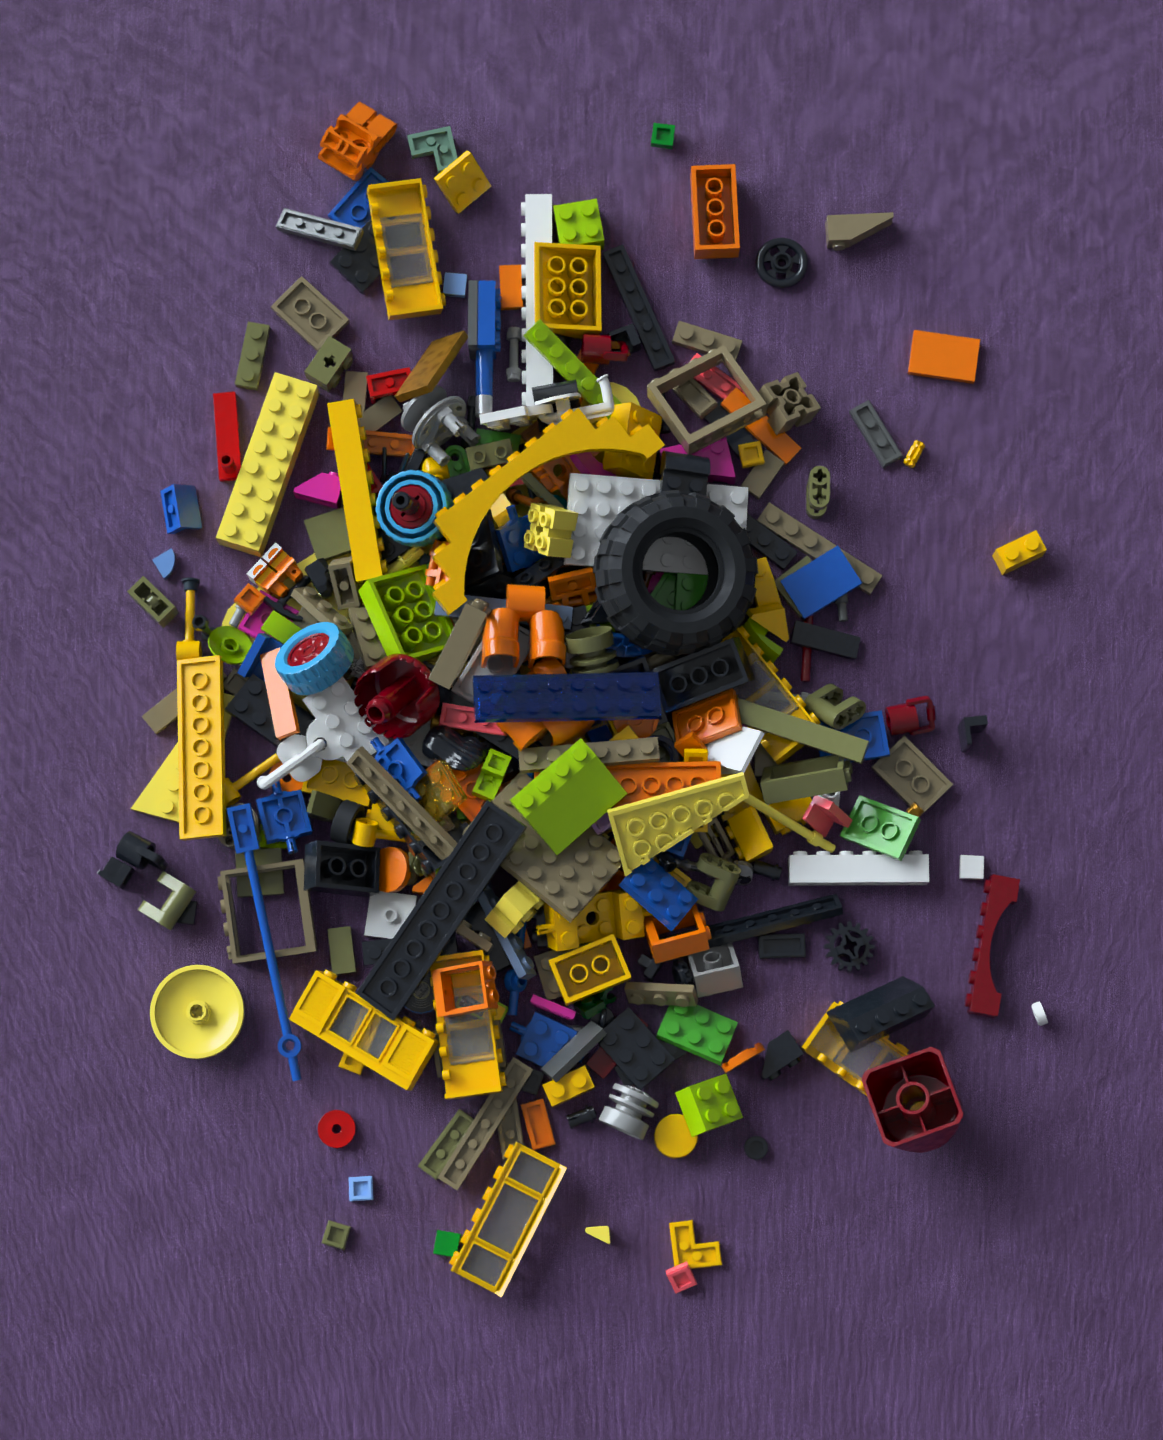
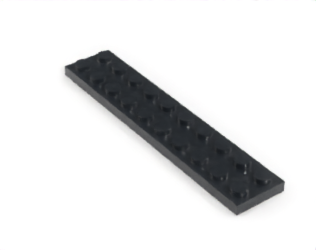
M487 800L356 994L394 1021L527 826L492 801Z

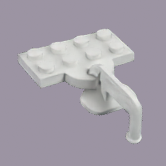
M608 374L596 380L600 384L604 403L579 407L588 420L609 416L614 412L615 406ZM569 393L534 402L535 406H520L480 414V423L497 431L511 429L510 425L519 427L529 426L537 418L546 424L553 422L557 425L562 421L560 416L571 408L570 400L581 398V394ZM556 403V413L553 412L552 404Z
M343 676L325 690L308 695L302 699L315 719L309 725L306 736L294 734L278 745L277 756L283 765L267 776H260L257 779L259 788L266 790L289 773L296 781L305 782L319 773L322 759L336 760L343 757L348 762L361 746L372 755L377 752L372 744H370V741L375 737H379L384 746L390 744L388 739L383 737L384 734H377L373 731L376 724L370 727L365 724L364 720L367 715L363 717L359 715L358 711L362 705L359 707L355 705L354 699L356 695H354V691Z

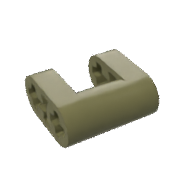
M816 466L811 470L806 486V513L812 519H820L824 516L830 499V472L824 466Z
M830 683L807 696L804 701L807 706L804 709L809 714L813 712L820 721L832 728L841 730L863 716L866 704L854 696L841 702L843 690Z
M702 853L696 867L703 873L715 877V881L712 887L697 881H690L686 889L698 898L696 903L715 911H724L741 874V869L736 864L715 855Z
M163 871L157 881L172 890L171 894L160 910L143 900L138 911L171 931L196 891Z

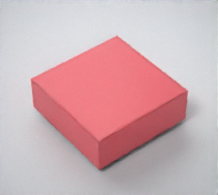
M687 1261L666 1270V1275L676 1294L697 1285V1280Z

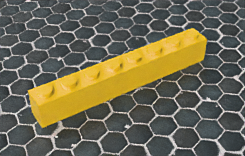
M355 399L327 403L355 580L358 584H362L368 579L388 573L386 559L382 560L381 551H384L385 548L383 538H379L378 529L381 527L374 511L377 498L375 493H371L370 484H374L372 471H368L367 462H370L368 448L364 449L363 440H367L365 427H361L360 418H363L361 404L357 405Z

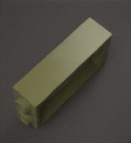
M835 755L764 767L760 783L764 801L766 804L846 791L848 790L849 782L852 781L851 773H853V768L850 760Z

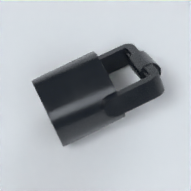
M127 832L117 846L116 857L138 869L143 870L150 864L165 871L168 863L155 853V843L134 832Z

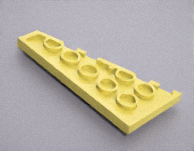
M224 693L225 737L232 717L225 711V708L235 697ZM178 742L131 807V810L179 823Z
M744 773L733 774L608 809L607 813L625 877L631 874L632 870L638 866L648 863L655 855L665 852L694 833V830L703 824L706 825L711 822L714 817L723 811H728L748 798L750 795Z

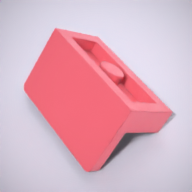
M818 795L813 797L802 817L808 825L822 834L823 837L827 836L834 822L849 828L853 821L834 802Z

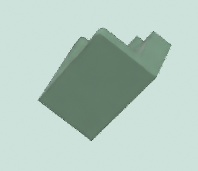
M450 126L407 135L412 159L434 154L438 174L458 158Z

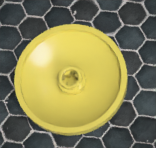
M206 965L185 966L169 974L157 987L150 1006L151 1025L158 1040L171 1052L189 1059L209 1058L227 1049L239 1035L245 1015L243 997L235 982L224 972Z

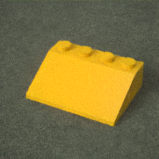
M534 242L535 323L541 319L553 333L582 339L583 334L599 335L601 333V246Z

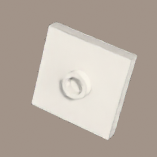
M379 891V894L370 896L364 936L382 939L394 938L415 907L417 896Z

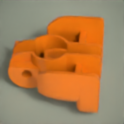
M508 584L506 588V608L493 609L486 620L482 639L481 667H486L490 656L509 655L513 656V668H517L520 660V645L518 642L520 621H527L530 628L528 668L532 669L534 661L542 657L558 658V661L564 667L566 663V646L563 621L556 611L545 610V587Z
M544 657L538 661L530 672L525 674L510 688L504 700V703L507 704L513 695H516L521 700L509 708L496 723L497 727L504 734L507 733L512 738L513 744L520 752L535 741L543 739L548 731L553 737V742L550 746L574 744L585 736L598 717L599 710L595 700L582 689L575 690L563 700L560 706L540 720L534 714L555 701L567 684V672L563 665L554 657Z

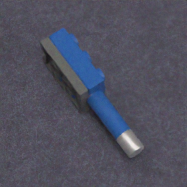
M469 280L468 349L470 359H476L475 416L477 418H480V414L493 412V359H496V352H501L500 310H497L501 309L500 288H496V281L478 282V280Z

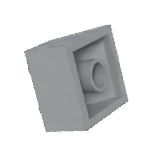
M732 942L687 955L698 998L743 987L740 965Z

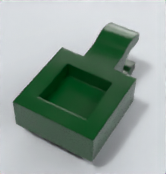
M613 987L599 992L597 995L594 994L573 1004L575 1011L586 1020L597 1015L603 1009H606V1004L613 1003L616 1000V996L613 994L607 995L609 991L613 990Z

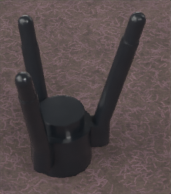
M383 447L380 482L385 483L398 473L390 471L389 475H387V448ZM416 448L409 461L410 454H405L398 473L408 470L417 451Z

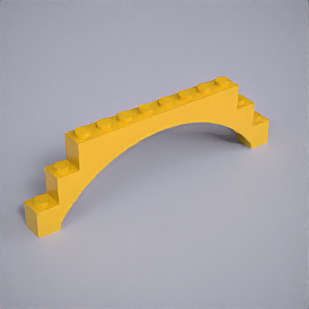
M570 408L560 416L561 422L557 425L552 422L542 430L544 432L542 437L539 439L533 437L524 444L526 446L524 451L521 453L515 451L507 458L509 462L503 467L497 465L489 472L491 476L487 480L479 479L471 486L473 491L467 495L462 493L453 500L455 505L450 509L444 507L435 514L437 519L433 523L449 542V545L443 543L434 550L436 555L432 559L449 580L446 582L443 578L434 585L435 591L431 595L449 616L468 601L464 596V580L467 558L473 539L488 510L507 488L531 470L552 460L573 454L600 451L619 452L639 456L643 461H646L665 445L649 424L644 427L639 424L630 431L632 435L630 437L614 416L609 419L605 416L595 424L597 427L595 429L579 408L574 412Z

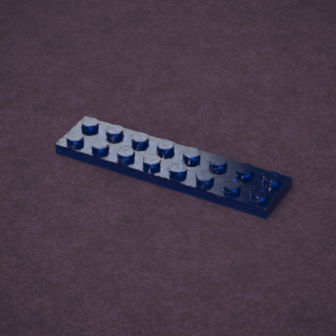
M658 672L476 675L472 678L475 723L661 719L662 716Z

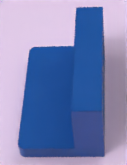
M173 484L160 491L167 534H176L184 529L199 530L202 528L195 486Z
M258 633L237 673L244 678L251 677L254 674L265 682L260 655L279 647L281 648L284 644L266 633Z

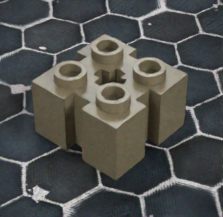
M798 372L785 376L781 382L777 379L766 383L758 392L767 404L766 413L770 416L767 421L776 435L790 430L794 424L796 427L811 422L821 409L812 394L807 395L805 392L807 385Z

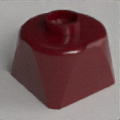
M929 1047L868 1069L863 1074L861 1080L883 1143L904 1151L924 1153L945 1145L957 1132L964 1111L940 1050ZM925 1102L920 1109L910 1111L914 1104Z

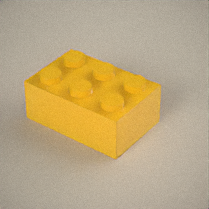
M632 402L614 405L615 409L610 418L614 416L630 437L632 436L630 431L639 424L642 427L649 424L658 436L660 435L662 423L660 415ZM605 451L603 469L616 474L618 477L652 479L657 452L646 461H643L639 456Z
M614 934L548 960L566 1006L629 981L632 978Z

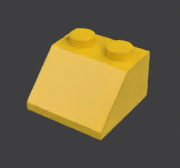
M750 806L727 819V826L724 828L730 840L734 839L737 847L734 850L739 861L743 860L750 863L771 853L773 844L756 808Z

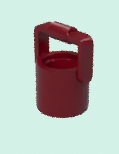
M583 334L581 345L582 363L609 365L610 360L627 361L630 351L625 341L611 340L610 335ZM611 349H620L621 352H611Z
M921 696L907 699L906 703L885 707V718L890 735L894 736L904 733L916 735L933 731L935 729L936 712L929 696ZM927 702L926 713L929 725L919 727L915 705Z

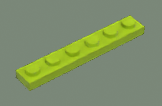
M539 319L523 335L526 340L566 381L576 379L578 393L590 405L604 403L600 384L596 382L598 378ZM613 395L614 405H616V404H622V403Z

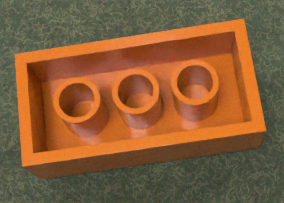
M735 164L691 166L690 183L694 259L738 258L740 241Z

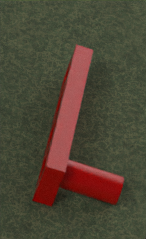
M236 392L213 393L220 482L233 481L237 479L241 468Z

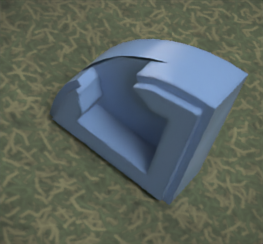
M172 548L153 559L164 580L172 574L176 558Z

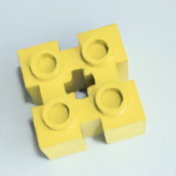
M531 502L528 512V521L531 522L530 530H526L524 535V548L538 551V553L546 556L571 558L574 541L571 539V534L576 529L578 513L552 504Z
M518 881L502 896L484 920L506 938L511 932L515 935L524 926L522 921L524 923L530 921L537 913L536 910L545 902Z

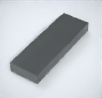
M869 400L849 410V414L882 468L903 457Z
M591 1020L541 1070L552 1080L558 1082L607 1033Z

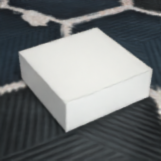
M960 855L959 879L983 880L984 856Z

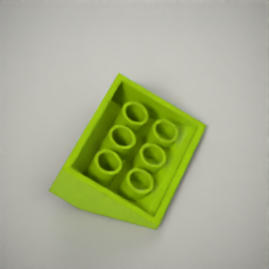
M426 564L368 579L358 590L387 656L405 654L421 662L429 660L441 654L454 628L449 617L434 615L436 600L431 594L435 589L433 586L425 585L427 578L425 571L428 569Z
M580 738L510 799V803L558 856L628 793L597 755Z

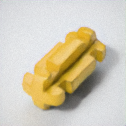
M915 440L906 455L907 459H904L903 463L910 468H914L922 450L925 448V444Z

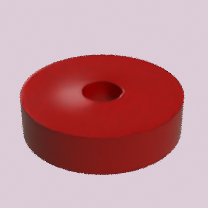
M341 1110L327 1112L318 1124L320 1139L324 1144L332 1148L347 1146L356 1134L354 1119L348 1113ZM340 1125L341 1131L337 1134L334 1133L333 1127Z

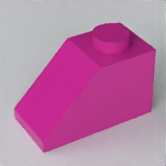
M322 472L294 488L295 498L339 509L342 493L338 473L329 472V474Z

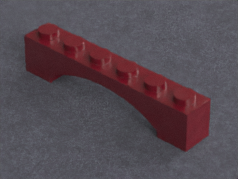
M992 874L989 880H985L983 893L987 894L986 901L981 903L979 913L980 916H983L982 925H978L976 931V938L979 939L978 948L974 947L972 961H975L974 971H970L968 984H972L971 992L966 994L964 1004L965 1007H968L967 1013L990 1018L998 1017L1002 993H997L992 980L990 946L996 924L1003 911L1009 904L1014 905L1017 902L1020 879Z

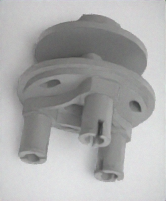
M436 385L432 392L412 398L403 404L404 412L401 417V425L406 431L413 432V446L417 450L422 449L427 452L442 467L449 463L451 457L440 446L453 435L456 437L461 436L470 447L477 445L481 438L468 425L469 422L465 419V401L459 396L447 397L445 389L439 385Z

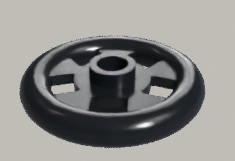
M780 237L771 239L761 246L756 255L755 265L758 275L765 283L776 288H789L804 278L808 269V257L804 248L799 243L789 238ZM777 247L779 252L771 256L769 251ZM788 248L796 253L793 258L785 253ZM783 261L786 265L781 267L778 265V262ZM771 262L772 270L766 271L764 263ZM793 263L799 265L796 273L790 271ZM776 273L786 274V279H776Z

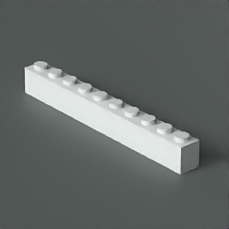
M525 194V202H521V216H525V223H521V237L526 236V244H521V257H526V265H521V278H526V286H521L522 299H526V307H522V321H526V328H522V342H526V349H522V363H526V371H522V384H526V392H522V406L526 407L535 406L532 387L553 384V366L523 336L535 324L534 242L552 243V194Z

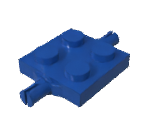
M510 505L506 507L510 520L504 526L495 529L507 571L515 572L521 568L528 569L538 560L546 557V555L524 548V535L526 530H530L531 522L528 521V515L518 517L516 506Z
M379 737L373 738L370 744L377 751L375 759L419 802L422 797L416 791L415 786L427 774L426 770L402 738L397 737L387 746L382 744Z
M279 780L276 782V785L273 784L271 786L273 793L268 797L256 799V805L266 843L286 842L288 853L293 854V851L294 853L298 852L295 839L311 835L312 828L301 789L291 792L282 791Z
M535 1011L531 1022L526 1027L513 1021L509 1030L521 1035V1043L516 1055L542 1067L578 1032Z

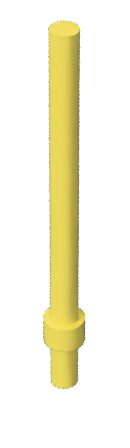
M751 794L743 800L803 836L813 846H819L826 851H830V853L835 850L836 846L824 839L822 834L815 830L807 829Z

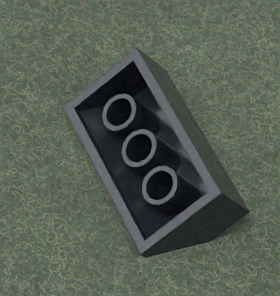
M902 976L827 1011V1015L849 1051L853 1052L925 1018L935 1005L923 986Z

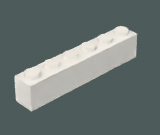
M795 851L793 855L788 857V886L927 885L929 883V854H922V851H909L908 855H904L902 861L886 855H876V851H863L862 855H853V851H840L839 855H830V851H818L816 855H807L806 851Z

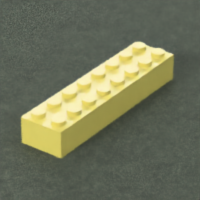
M274 373L216 535L219 545L262 558L320 394L317 385L280 373Z

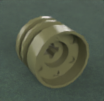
M588 627L576 630L565 636L567 652L578 654L569 661L570 665L574 666L571 669L572 676L581 678L595 677L609 673L619 667V661L615 658L617 651L606 649L614 644L612 627Z

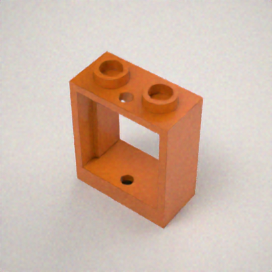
M696 904L692 906L673 931L696 925L697 930L659 940L658 935L670 932V930L653 915L644 917V931L655 964L710 949L708 940L712 939L709 926H705L704 913L698 912Z
M477 961L431 970L437 1017L449 1018L498 1009L499 993L495 987L496 970L492 961ZM480 970L484 1004L455 1009L451 975Z

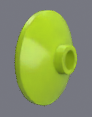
M232 626L217 627L208 638V646L214 656H222L221 661L228 664H242L252 646L249 637L238 628Z

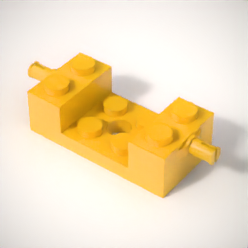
M621 888L599 892L571 923L547 903H544L546 924L536 925V929H538L536 932L537 935L547 933L548 947L558 952L579 948L581 943L597 941L614 934L615 938L617 937L622 940L644 937V917L652 916V914ZM594 911L596 919L593 923L588 924L586 916L589 912Z

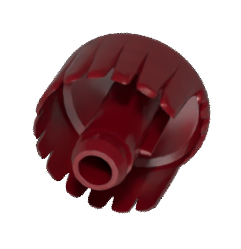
M392 654L384 657L364 672L356 682L354 695L357 696L354 699V703L357 707L362 705L358 712L361 717L367 715L364 720L365 724L368 727L376 724L373 728L375 733H385L383 737L388 739L393 737L395 740L397 737L402 739L410 737L430 721L439 708L440 691L438 684L428 679L431 674L428 667L412 656Z

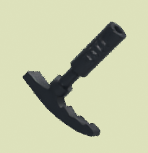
M304 575L287 591V595L280 598L277 602H274L267 596L263 602L280 615L293 621L302 622V616L290 613L287 609L284 610V607L287 605V601L293 598L291 594L294 588L305 587L311 580L308 576Z

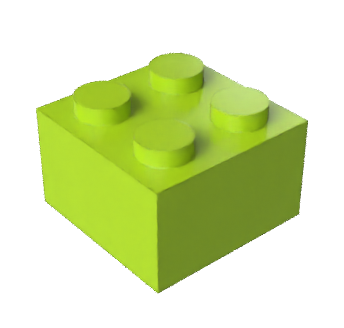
M597 199L553 206L558 243L601 246V250H604V235Z
M727 1074L705 1080L675 1092L692 1137L743 1118Z

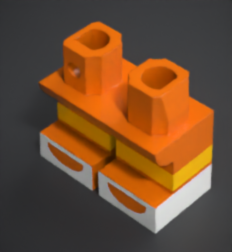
M276 542L262 556L264 561L260 559L247 573L250 581L267 594H273L278 598H283L287 595L289 589L283 584L287 578L296 584L303 577V573L298 568L296 561L284 552Z

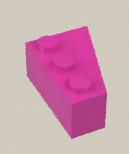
M726 437L692 454L710 459V475L707 482L716 481L735 484L736 476ZM681 444L661 448L659 451L660 463L663 451L687 453Z

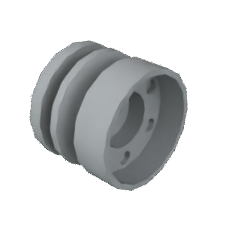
M615 1083L613 1090L621 1093V1096L609 1095V1098L617 1105L615 1108L604 1106L599 1121L625 1134L643 1140L649 1125L642 1121L641 1117L643 1115L653 1118L654 1113L645 1108L649 1106L657 1109L659 1103L653 1100L649 1094L637 1088Z

